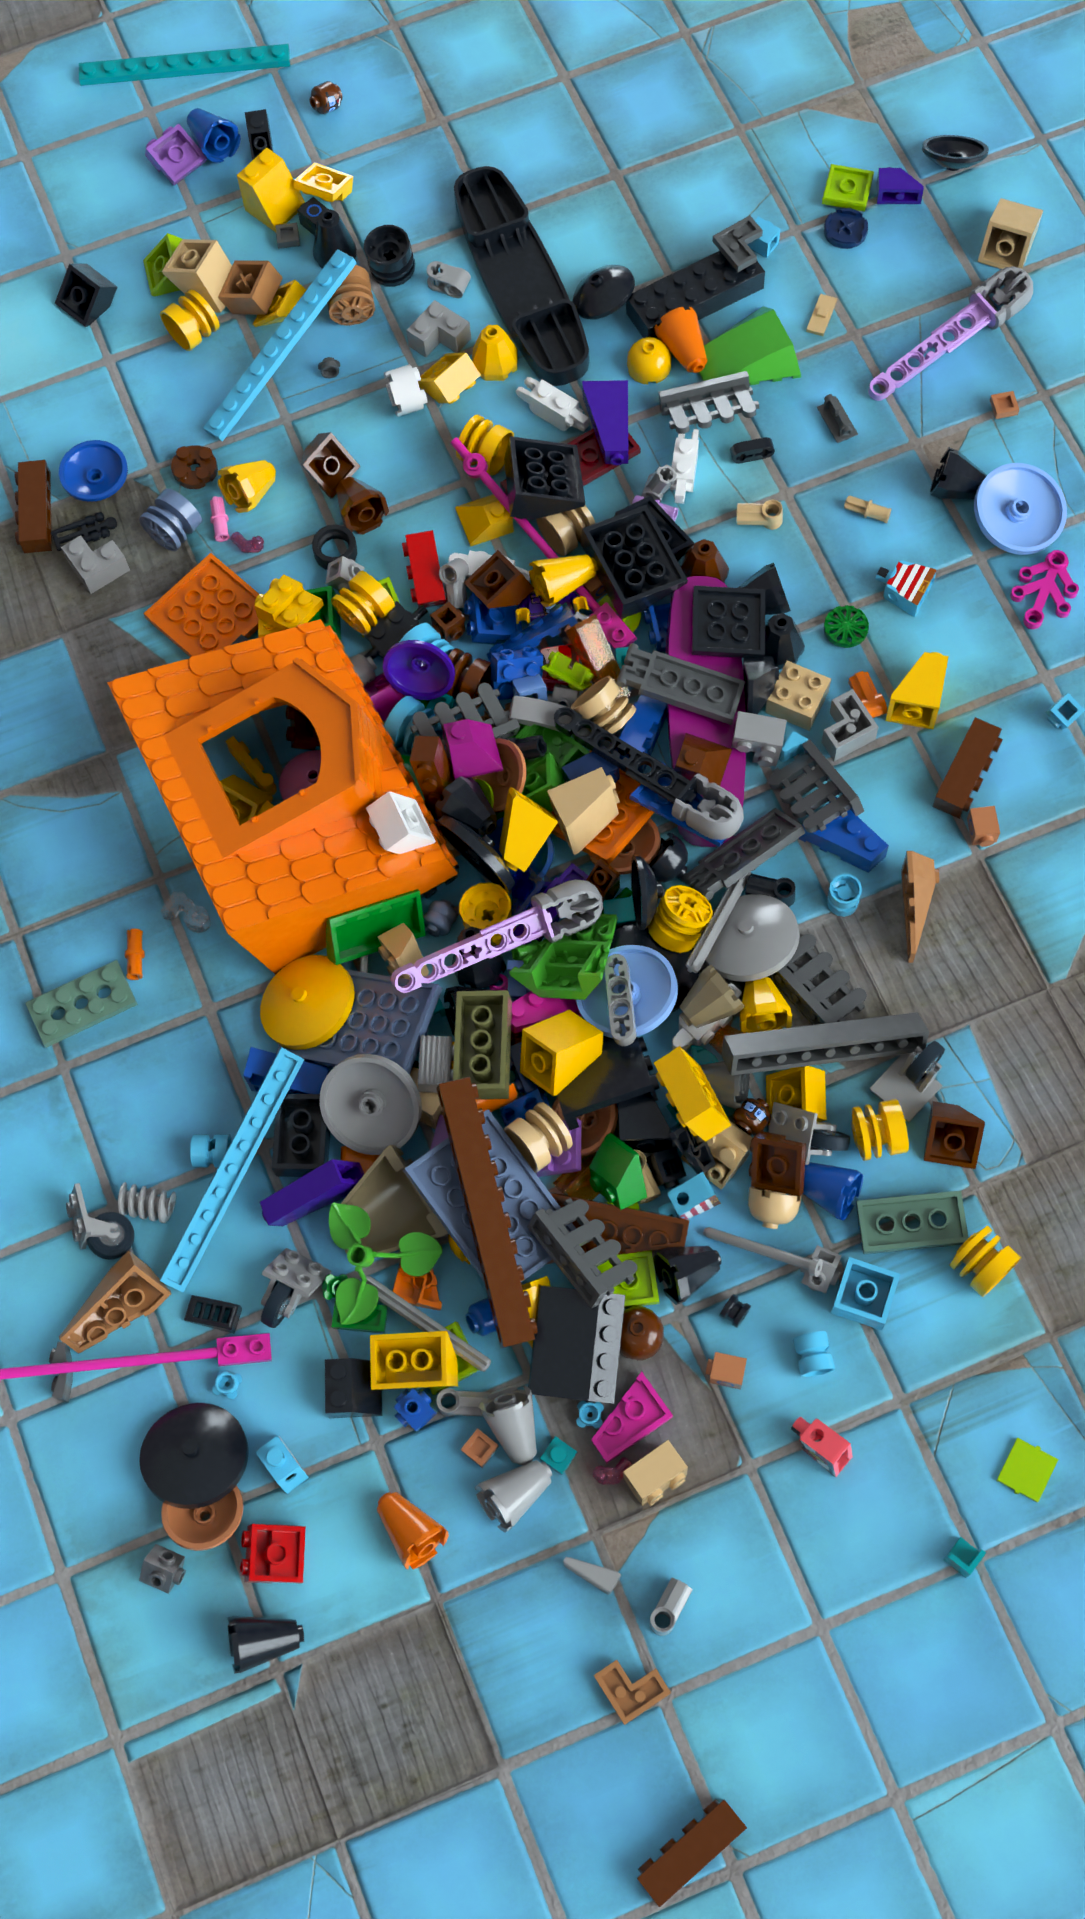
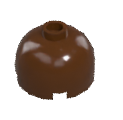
M632 1306L625 1309L619 1353L625 1358L637 1361L653 1357L660 1350L664 1340V1327L660 1318L652 1310L643 1306Z

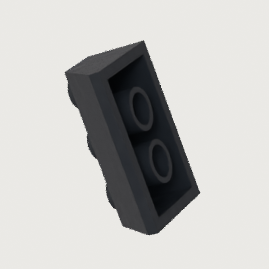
M651 496L615 512L614 516L647 505L677 561L694 545L692 539Z

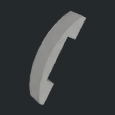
M513 696L508 720L516 718L518 723L527 726L536 724L560 732L554 725V714L559 708L566 706L535 698ZM564 715L558 721L562 724H568L572 718ZM581 728L578 734L588 736L591 732L587 728Z

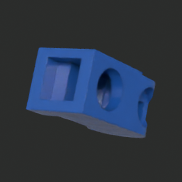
M536 1089L504 1106L500 1110V1114L505 1127L517 1118H522L526 1121V1112L533 1110L534 1106L539 1102L550 1106L547 1097L539 1089Z

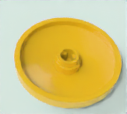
M324 955L304 956L287 964L272 978L261 1000L260 1018L266 1033L279 1045L292 1050L316 1047L330 1039L344 1025L352 1010L355 991L350 974L341 964L335 965Z

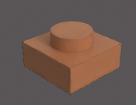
M1014 391L991 395L990 403L995 419L1018 415L1019 407Z
M477 1428L461 1448V1451L483 1468L499 1445Z

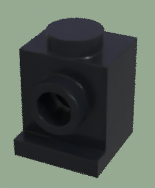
M676 1147L654 1153L646 1158V1163L649 1165L658 1187L664 1185L665 1190L680 1185L678 1180L687 1176Z

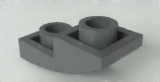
M58 1342L56 1348H53L50 1353L49 1363L72 1362L69 1347L63 1342ZM73 1372L61 1373L54 1377L51 1391L53 1392L52 1396L57 1400L69 1402Z

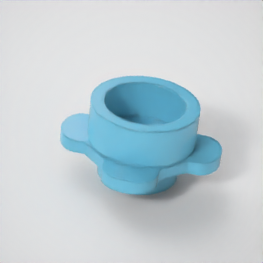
M225 1369L218 1371L215 1385L212 1387L213 1393L215 1395H226L229 1399H235L238 1395V1385L242 1383V1376L238 1373L233 1375ZM226 1382L230 1383L228 1387L225 1386Z
M580 1401L577 1405L579 1410V1417L576 1419L577 1425L581 1428L585 1426H593L595 1429L600 1428L603 1424L601 1420V1412L604 1410L603 1404L601 1402L587 1403L586 1401ZM591 1412L593 1415L588 1417L587 1414Z

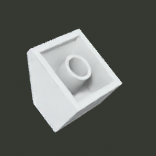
M388 791L366 807L370 816L369 822L376 829L380 837L379 843L384 850L402 854L436 842L415 799Z

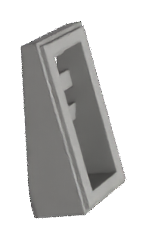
M566 1557L563 1561L564 1567L607 1595L612 1593L621 1578V1574L617 1571L571 1557Z

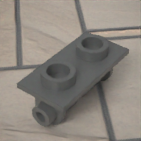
M832 394L825 396L824 404L817 406V409L836 442L839 443L858 435L838 398Z

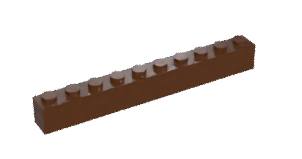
M470 1077L438 1084L436 1089L500 1348L535 1340L534 1334L538 1333L534 1317L530 1318L528 1307H531L530 1297L527 1291L523 1292L521 1281L524 1280L522 1266L516 1264L514 1255L518 1254L515 1239H510L508 1228H511V1221L508 1212H503L501 1202L505 1201L502 1187H497L495 1176H498V1169L495 1160H490L488 1150H492L489 1135H484L482 1124H485V1117L482 1108H477L475 1099L479 1098L476 1083H471Z

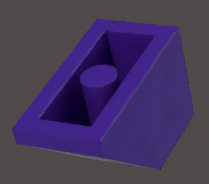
M879 168L877 176V204H921L924 190L922 184L902 168Z

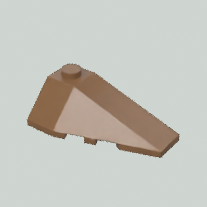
M906 851L901 876L908 963H913L936 883H939V869H935L933 859L914 851Z
M128 1251L104 1276L61 1333L59 1339L79 1354L106 1339L109 1333L122 1327L124 1329L131 1325L130 1322L136 1318L153 1313L171 1295V1291L160 1281L146 1263Z

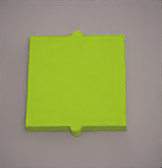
M1017 1438L996 1481L1013 1489L1015 1494L1020 1493L1038 1503L1059 1459L1042 1451L1040 1446L1034 1447Z

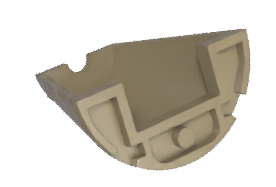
M389 1145L384 1149L341 1203L358 1206L368 1213L371 1221L370 1232L365 1238L360 1240L362 1245L370 1247L373 1252L390 1253L400 1250V1239L412 1232L424 1233L434 1239L448 1234L447 1230L403 1171L413 1161L411 1159L405 1161L401 1157L404 1154L403 1151L395 1145Z

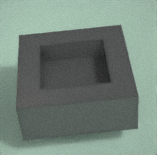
M297 222L275 225L278 249L300 246Z

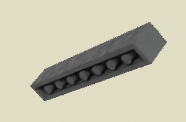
M915 1012L724 1036L721 1056L732 1076L914 1053L918 1046L923 1051L927 1045L929 1030L919 1013Z

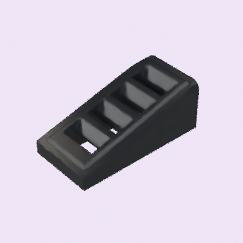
M192 1295L184 1321L235 1334L242 1307L229 1302ZM197 1303L202 1304L198 1317H193ZM207 1305L211 1306L208 1318L203 1319ZM216 1308H220L217 1321H213ZM225 1311H230L227 1322L222 1323Z

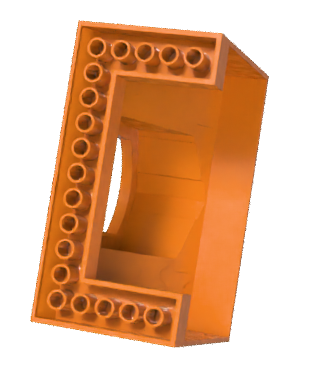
M321 619L107 682L227 933L274 974H277L292 961L304 956L313 955L326 948L327 918L416 889L420 890L421 895L458 874L454 867L458 863L446 846L447 842L443 834L435 825L436 821L433 815L425 806L426 802L414 785L415 781L412 775L404 766L405 762L402 756L393 744L395 743L383 726L382 718L373 707L372 699L363 688L362 680L353 669L352 661L343 650V644L330 625L326 627ZM283 705L291 706L310 720L318 735L321 748V766L317 782L306 789L299 790V793L258 816L251 817L249 821L241 825L202 743L261 711ZM388 791L415 799L436 842L402 854L386 851L379 843L380 837L376 829L369 822L370 816L366 807Z

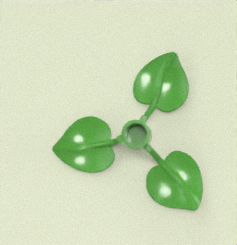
M332 1203L329 1212V1229L332 1240L339 1248L348 1250L347 1259L352 1265L356 1266L355 1271L361 1277V1281L357 1278H348L341 1282L337 1288L335 1300L341 1324L350 1325L358 1323L371 1315L375 1310L379 1298L378 1290L375 1286L366 1284L367 1278L362 1270L369 1267L374 1262V1258H401V1268L405 1273L411 1276H423L433 1269L442 1254L440 1243L427 1234L412 1232L400 1239L399 1249L401 1253L373 1252L370 1247L362 1245L360 1240L365 1238L370 1232L371 1221L368 1213L358 1206Z

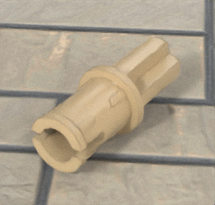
M848 496L844 504V508L862 514L864 518L868 516L884 523L888 522L892 510L891 508L874 504L872 500L868 502L853 496Z

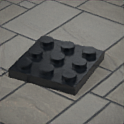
M693 586L691 655L737 658L764 657L765 589Z

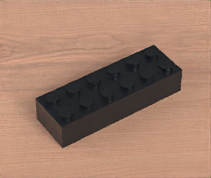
M718 251L633 292L626 302V314L643 338H657L654 327L656 324L659 326L662 323L660 318L669 311L679 307L690 310L689 307H692L697 314L698 320L764 289L765 271L759 262L756 261L754 264L737 272L725 256Z

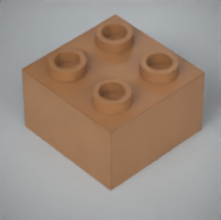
M235 260L218 298L232 314L266 315L283 277L269 261Z

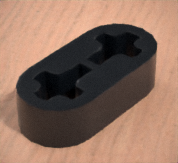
M768 437L739 442L730 448L732 460L738 464L766 459L775 452L772 439Z

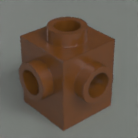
M447 602L430 614L432 627L441 635V639H445L450 643L451 641L458 640L465 632L464 621L466 619L462 612L456 609L450 602Z

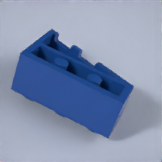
M640 695L638 701L633 702L636 711L623 726L619 739L651 756L668 715L667 703ZM620 754V759L623 760L625 757L629 759V754L625 756ZM641 765L638 767V771L644 774L647 765Z
M851 810L847 811L848 815L844 818L840 815L826 824V829L822 832L817 830L809 833L805 830V834L799 837V840L808 841L820 847V850L824 852L829 851L841 857V860L868 873L886 858L889 847L883 839L858 816H855Z
M250 1047L243 1076L251 1091L258 1092L277 1055L276 1053ZM303 1061L287 1094H320L322 1084L330 1072L329 1068Z

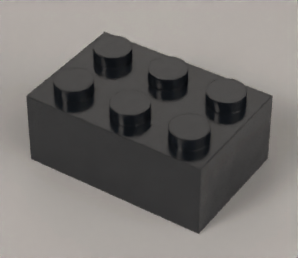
M286 1094L275 1115L272 1170L276 1177H303L329 1160L330 1130L326 1126L321 1114L320 1094Z

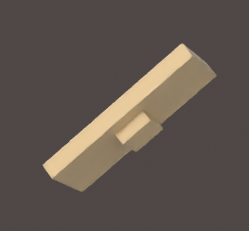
M820 294L806 332L824 336L837 303V298Z

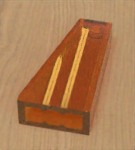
M596 614L565 631L583 666L591 669V673L594 674L591 680L594 684L607 676H610L616 683L621 670ZM627 685L624 688L619 687L621 690L615 699L631 695Z

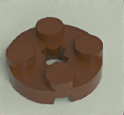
M199 445L182 446L177 449L176 455L172 459L171 470L175 480L184 488L200 489L206 486L205 483L215 479L218 465L210 448ZM193 464H198L200 467H196V469L192 471L190 466Z

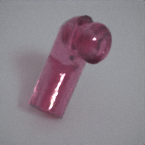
M237 531L230 538L243 553H258L264 548V539L260 536L253 537L252 540H246Z
M623 1456L615 1467L597 1466L593 1470V1477L602 1485L618 1484L623 1479V1471L632 1466L633 1463Z

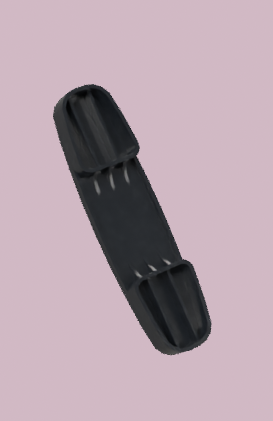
M483 166L461 174L454 184V196L459 220L479 274L513 341L540 381L544 380L552 386H561L580 379L585 375L589 367V347L576 306L569 300L557 270L529 220L528 208L501 170L495 167Z

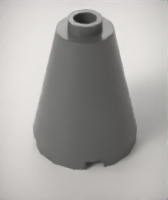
M724 1061L700 1065L720 1104L736 1110L740 1109L742 1101L748 1098L750 1073L731 1076Z

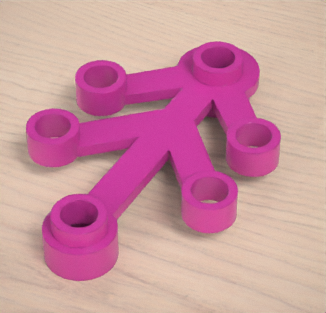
M1054 550L1046 556L1044 562L1031 567H1022L1019 571L1018 579L1023 583L1030 582L1033 575L1048 571L1045 578L1023 586H1015L1010 594L1014 602H1021L1025 595L1039 591L1033 608L1028 609L1024 615V625L1029 629H1037L1042 625L1044 619L1042 610L1049 594L1057 606L1055 613L1058 617L1066 618L1071 611V605L1065 601L1054 581L1056 575H1058L1065 586L1063 594L1066 598L1072 599L1077 596L1079 587L1072 581L1066 570L1069 560L1063 551ZM1022 573H1028L1030 576L1025 577ZM1071 588L1075 592H1069L1067 589ZM1015 592H1020L1022 595H1021V596H1017V595H1015L1014 593H1015ZM1059 608H1065L1067 611L1062 612ZM1030 619H1034V620H1036V622L1034 623V622H1031V621H1029V620H1030Z

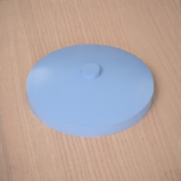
M1010 463L994 469L981 482L974 499V513L980 530L991 543L1009 553L1029 555L1046 549L1059 537L1066 523L1067 506L1063 492L1049 474L1033 465Z
M624 945L609 950L608 957L613 954L623 955L629 966L636 1037L658 1027L673 1010L678 995L677 978L669 961L654 949L640 945ZM620 964L615 965L614 972L616 976H620L618 970ZM604 970L602 981L585 1000L576 999V1002L584 1020L604 1032L603 1036L613 1038L610 1028ZM618 984L613 988L612 992L621 993L625 990L626 986ZM618 1007L615 1010V1014L624 1015L628 1007ZM620 1024L622 1027V1034L620 1035L621 1037L626 1036V1027L624 1024Z

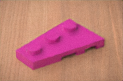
M530 991L512 1002L511 1031L513 1033L522 1032L524 1028L567 1010H571L580 1017L582 1015L578 1009L576 999L542 998Z
M643 1372L639 1374L631 1388L625 1393L614 1411L610 1413L591 1439V1442L606 1464L673 1418L672 1413Z

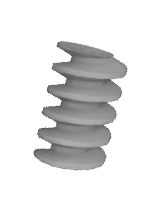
M126 1182L121 1185L118 1195V1210L123 1216L129 1213V1216L135 1218L139 1215L143 1220L149 1216L151 1221H157L159 1218L161 1223H166L169 1220L176 1203L175 1192H172L170 1198H167L166 1190H162L160 1196H157L156 1188H152L150 1194H147L146 1186H143L140 1192H137L136 1184H133L130 1190H127Z

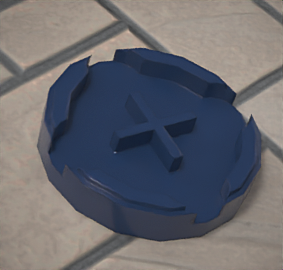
M852 208L837 209L835 213H830L824 222V235L827 241L835 247L841 249L857 247L864 242L868 234L867 219L865 220L862 217L863 214L858 210Z

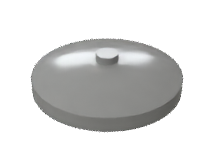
M761 894L740 896L705 959L706 965L709 966L711 964L721 977L733 981L759 980L779 971L791 960L799 944L800 932L793 911L785 903L771 896Z
M359 1054L344 1059L329 1072L320 1091V1110L326 1126L337 1140L359 1153L380 1155L389 1145L401 1148L413 1136L420 1123L422 1103L415 1082L400 1065L383 1056Z

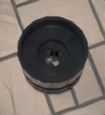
M382 225L376 227L367 235L364 240V252L373 279L377 283L389 287H395L408 281L415 271L416 263L407 233L395 225Z

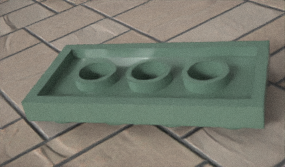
M117 960L26 1002V1006L46 1048L138 1005ZM101 989H111V993L108 997H98V993ZM85 998L88 1000L85 1008L77 1009L75 1007L79 999ZM56 1010H65L63 1018L59 1020L53 1019L52 1016Z
M961 1191L856 1201L863 1254L962 1245L969 1238ZM936 1213L941 1214L946 1222L943 1226H936L932 1223L931 1216ZM908 1216L916 1217L919 1220V1227L915 1229L907 1227L905 1218ZM881 1219H889L893 1223V1229L891 1231H883L879 1227V1221Z

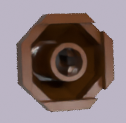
M353 477L341 480L336 487L340 513L346 528L351 530V532L355 530L358 534L363 535L380 527L383 522L381 519L383 514L387 516L389 512L386 498L382 492Z
M706 539L696 542L689 549L680 566L686 578L708 576L717 578L725 583L729 574V567L714 542Z

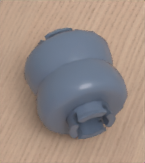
M444 899L431 902L428 912L423 916L425 931L434 937L448 935L452 924L458 917L454 909L455 906Z

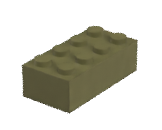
M508 990L457 991L453 1081L470 1077L471 1083H476L479 1098L477 1099H509L512 1000Z

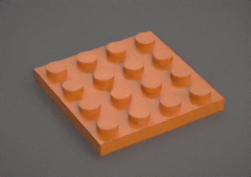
M210 553L143 614L151 624L191 658L195 655L229 646L241 634L247 639L258 630L259 622L254 606L255 599L259 593Z
M619 769L620 779L615 783V791L620 800V803L617 804L619 814L582 849L583 852L598 860L602 858L608 865L655 813L629 799L630 795L641 784L626 775V772ZM557 823L551 833L566 841Z

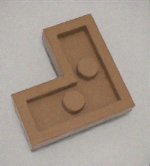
M615 1660L594 1675L624 1725L671 1694L656 1668L633 1684L618 1660Z

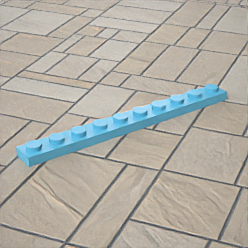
M338 249L205 424L203 429L207 433L223 442L357 264L353 257Z
M280 1047L160 1278L161 1282L184 1293L304 1061L303 1058Z

